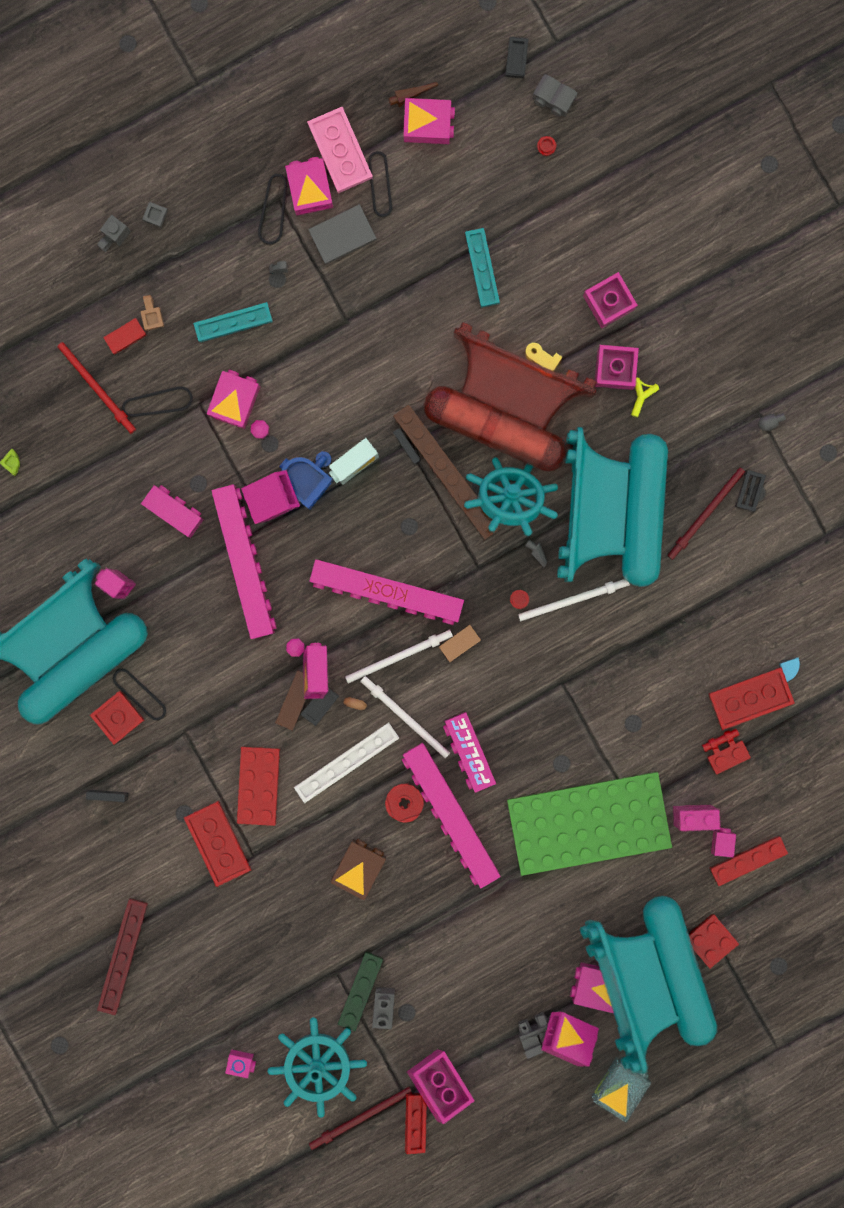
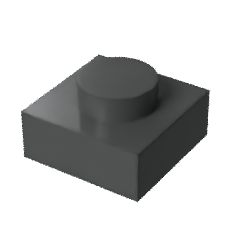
M149 202L142 220L162 228L168 209Z

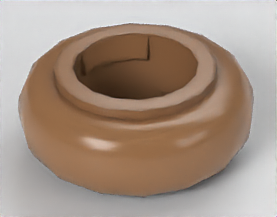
M346 697L343 701L344 705L354 709L365 710L367 707L364 701Z

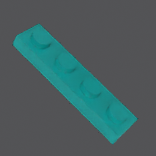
M484 228L466 231L465 236L480 306L483 308L500 304Z
M266 302L195 322L194 327L200 343L273 322L268 303Z

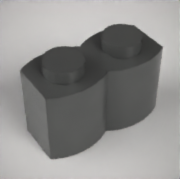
M544 74L533 93V99L538 106L549 107L554 115L566 117L578 93L551 76Z

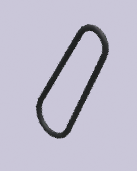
M274 174L268 181L258 227V236L266 244L277 243L281 239L283 232L287 180L282 174ZM275 177H281L284 180L280 233L276 240L268 242L261 236V227L271 181Z
M178 386L127 399L122 405V410L128 417L183 411L191 406L193 396L188 388ZM178 389L187 391L190 396L189 404L183 408L139 414H128L125 410V405L130 401Z

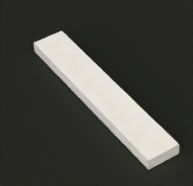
M388 722L296 785L294 789L302 801L306 803L398 740V735Z

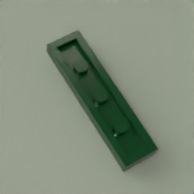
M365 951L338 1025L356 1031L381 967L382 957Z

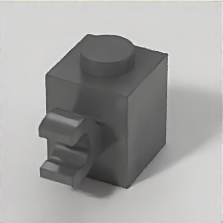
M111 215L100 229L105 237L97 245L104 252H107L113 242L120 247L131 231L125 224Z

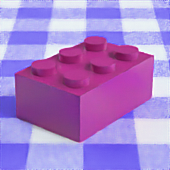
M437 1049L407 1071L437 1122L445 1124L474 1102L446 1053L442 1050Z

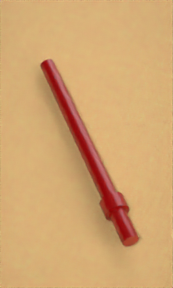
M64 342L60 343L57 346L111 410L119 424L122 423L130 434L134 433L136 428L127 419L126 413L116 406Z

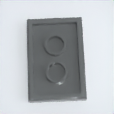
M360 204L308 229L325 265L377 240Z

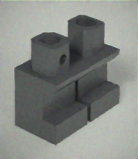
M376 987L372 1028L392 1030L395 988Z
M544 1012L534 1016L537 1022L535 1026L530 1027L527 1019L518 1022L520 1031L518 1033L527 1059L543 1053L537 1035H539L543 1045L549 1023Z

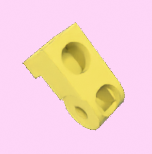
M538 343L529 344L525 351L527 360L550 376L562 360V356L557 353L552 357L543 351Z

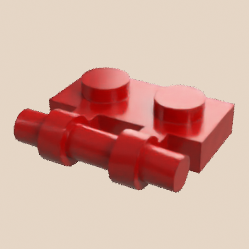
M737 729L728 730L722 736L716 739L711 738L702 745L705 752L711 749L713 751V754L707 756V759L716 775L751 758L742 740L734 742L733 738L740 735ZM725 742L728 743V747L719 750V745Z

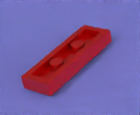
M420 1093L406 1094V1154L425 1153L427 1104Z

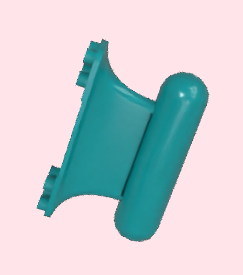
M577 427L575 431L569 430L566 444L573 445V450H568L565 454V463L572 464L569 531L566 546L559 547L558 558L565 559V566H558L557 578H564L565 582H572L576 570L585 562L601 556L623 555L622 573L627 582L638 587L653 584L659 577L661 567L668 461L666 442L654 434H642L636 437L631 443L629 463L606 458L595 452L587 444L582 427Z
M85 559L77 565L81 570L78 574L76 571H70L62 578L66 584L8 632L2 634L0 631V660L18 667L34 682L23 691L18 699V710L21 717L34 725L48 722L139 649L147 639V627L138 615L122 613L108 624L102 619L92 595V582L101 566L99 563L92 562L91 559Z
M668 896L654 897L646 903L643 909V920L647 934L635 937L612 936L604 931L600 922L588 920L585 922V926L580 927L582 937L584 939L589 937L591 945L586 946V951L589 957L595 956L618 1025L617 1029L620 1038L615 1039L618 1050L624 1049L626 1054L625 1057L621 1058L622 1065L625 1069L630 1068L632 1073L644 1074L647 1072L646 1051L649 1044L657 1034L675 1023L683 1040L692 1046L707 1045L714 1039L717 1033V1022L681 908L674 899Z

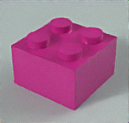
M619 272L589 288L583 294L601 329L634 311L638 306Z
M600 345L597 350L594 387L633 390L636 385L639 348Z

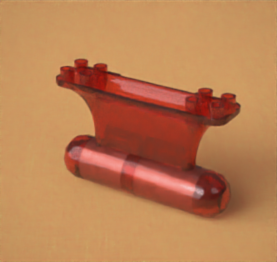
M462 322L460 328H455L453 337L463 344L467 354V374L463 389L459 392L447 386L433 388L424 400L425 415L429 420L542 471H556L566 461L567 445L564 439L547 431L546 428L556 412L569 400L580 396L593 398L597 392L594 388L597 382L586 377L582 383L577 381L579 374L575 371L568 370L566 375L531 362L489 342L490 334L480 330L477 336L471 334L473 327Z

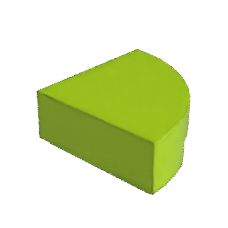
M11 449L0 461V464L12 475L16 476L20 467L19 457Z

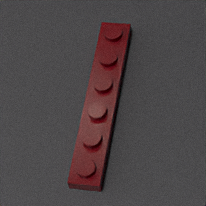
M133 898L128 899L97 1011L115 1016L118 1012L147 910V902Z

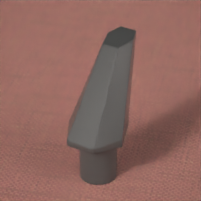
M529 540L525 546L533 551L531 554L545 568L548 561L541 543L539 542L537 545Z

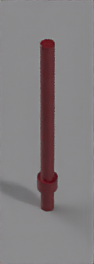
M739 468L687 532L677 539L676 545L667 555L671 560L682 549L684 550L687 547L688 541L745 474V470Z
M411 1087L405 1088L335 1129L323 1132L319 1138L309 1143L311 1150L324 1143L332 1142L333 1138L406 1098V1094H413Z

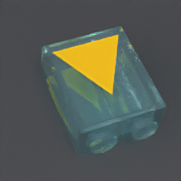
M616 1057L593 1093L592 1099L596 1104L627 1123L651 1085L648 1078L649 1075L647 1073H632L630 1068L625 1069L621 1060Z

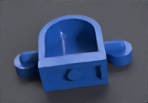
M327 452L318 453L315 464L309 459L297 457L291 460L286 458L279 466L282 471H287L297 500L309 510L334 481L321 469L331 464L332 459Z

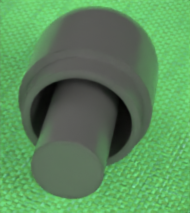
M774 413L768 414L760 418L758 425L761 430L769 431L779 426L778 423L786 420L784 413L776 416Z

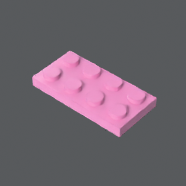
M343 107L307 121L337 193L373 179Z

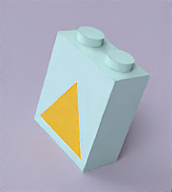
M365 438L329 466L331 469L329 474L336 483L341 482L343 485L379 458L378 453L367 438Z

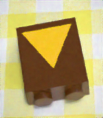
M352 839L330 883L365 901L386 861L384 852L375 847L374 849L367 847V843L361 839Z

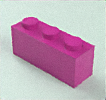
M154 485L141 504L191 538L204 520L200 517L202 513L193 507L188 509L184 506L185 501L178 496L174 499L168 495L170 491L162 485L159 488Z
M108 568L99 572L96 577L97 582L95 583V585L110 596L118 599H126L136 585L135 582L120 571Z

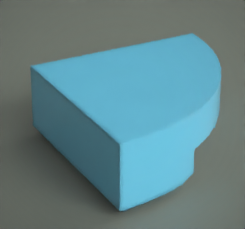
M799 658L779 663L787 682L798 673L800 666Z

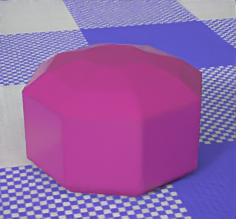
M256 420L251 425V433L256 439H264L269 435V426L263 420Z
M291 639L286 644V650L292 657H298L305 651V644L300 639Z

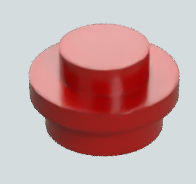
M544 136L538 141L537 149L544 156L552 155L556 150V142L552 137Z
M523 590L514 591L510 596L511 605L517 609L525 608L529 603L528 594Z

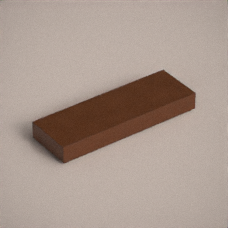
M299 670L296 672L275 724L292 731L306 701L304 699L303 672Z

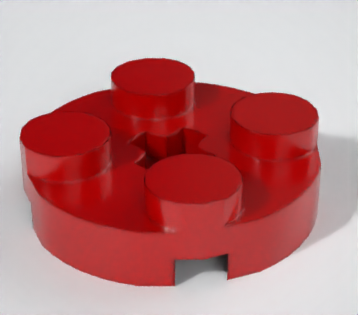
M406 783L394 786L388 792L385 801L388 814L395 820L403 823L415 820L422 812L424 805L421 792L414 785ZM401 798L410 801L407 808L399 805L402 801Z

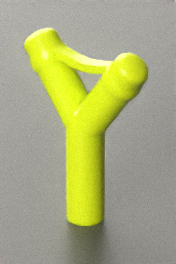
M637 377L635 385L637 399L631 416L638 418L644 400L653 393H656L659 390V386L657 384L647 385ZM642 385L650 388L643 392Z

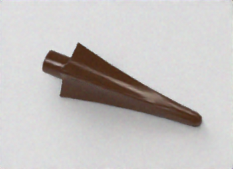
M433 82L419 87L397 90L393 97L388 98L391 106L398 104V107H401L405 104V98H415L438 86V83Z

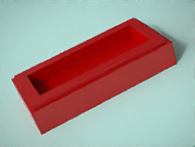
M137 318L103 338L115 355L147 335Z

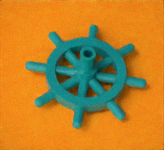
M494 457L492 464L495 470L487 474L484 479L471 473L466 475L468 481L479 485L480 488L478 499L466 501L464 506L467 509L480 506L484 513L493 519L488 527L491 532L496 530L499 523L510 526L521 525L524 534L530 536L532 530L528 523L535 520L540 513L552 519L558 516L557 512L543 506L545 493L557 491L558 485L549 484L542 486L539 480L530 473L534 467V463L531 461L526 464L523 470L514 467L503 468L500 460ZM509 480H513L516 482L515 484H510ZM501 481L503 488L494 483ZM524 484L529 489L521 490V487ZM490 490L499 495L488 497L487 491ZM534 496L535 502L524 497ZM501 502L502 505L500 508H498L494 505V503ZM520 504L530 509L523 512Z
M312 1017L310 1019L311 1034L300 1038L295 1043L285 1034H279L278 1039L290 1050L286 1056L284 1066L270 1067L267 1072L269 1075L285 1074L287 1084L292 1092L284 1100V1106L289 1107L299 1096L307 1101L316 1102L317 1115L322 1118L325 1115L324 1101L332 1099L340 1092L350 1101L356 1100V1095L345 1085L349 1078L350 1069L364 1068L367 1066V1061H350L348 1053L342 1045L351 1034L349 1028H345L338 1038L335 1039L326 1034H319L317 1019ZM312 1044L313 1058L302 1048ZM319 1044L329 1047L321 1057ZM335 1052L341 1060L340 1062L327 1063ZM297 1055L307 1064L293 1065V1060ZM342 1069L339 1080L328 1072V1070ZM308 1072L300 1082L294 1076V1073ZM322 1077L332 1085L331 1088L323 1091ZM310 1081L315 1082V1091L305 1088Z

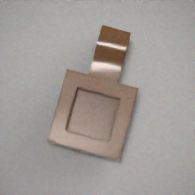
M151 295L143 296L146 310L140 312L145 331L164 327L160 307L154 308V301Z

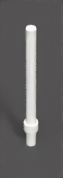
M626 579L614 583L611 581L605 583V586L520 613L518 616L520 621L605 593H614L617 589L629 586L630 584Z
M450 630L437 636L434 634L428 637V640L345 676L348 683H351L426 648L438 646L440 642L453 637Z
M366 676L360 681L371 691L375 698L378 697L444 758L450 754L446 748L391 700L379 685L376 686Z

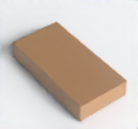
M469 625L440 645L439 648L448 661L451 662L481 641L471 625Z

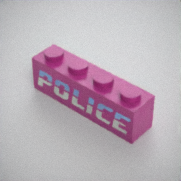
M464 712L445 720L446 725L443 728L447 737L451 735L453 739L451 747L454 754L458 753L461 758L458 763L461 771H466L468 778L465 780L469 790L474 789L476 793L495 785L496 782L467 713Z

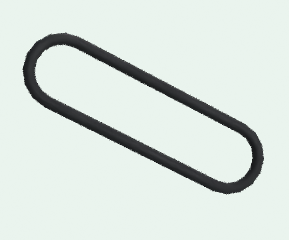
M375 151L368 158L369 169L372 174V156L380 154L384 157L389 211L386 214L377 212L373 179H370L373 209L376 215L386 217L392 211L388 163L384 153Z
M118 669L114 673V684L153 720L164 718L166 715L164 704L128 670ZM119 672L127 673L162 706V716L158 718L153 717L117 683L116 675Z

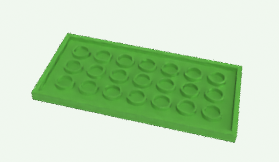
M658 772L507 799L521 876L672 848Z

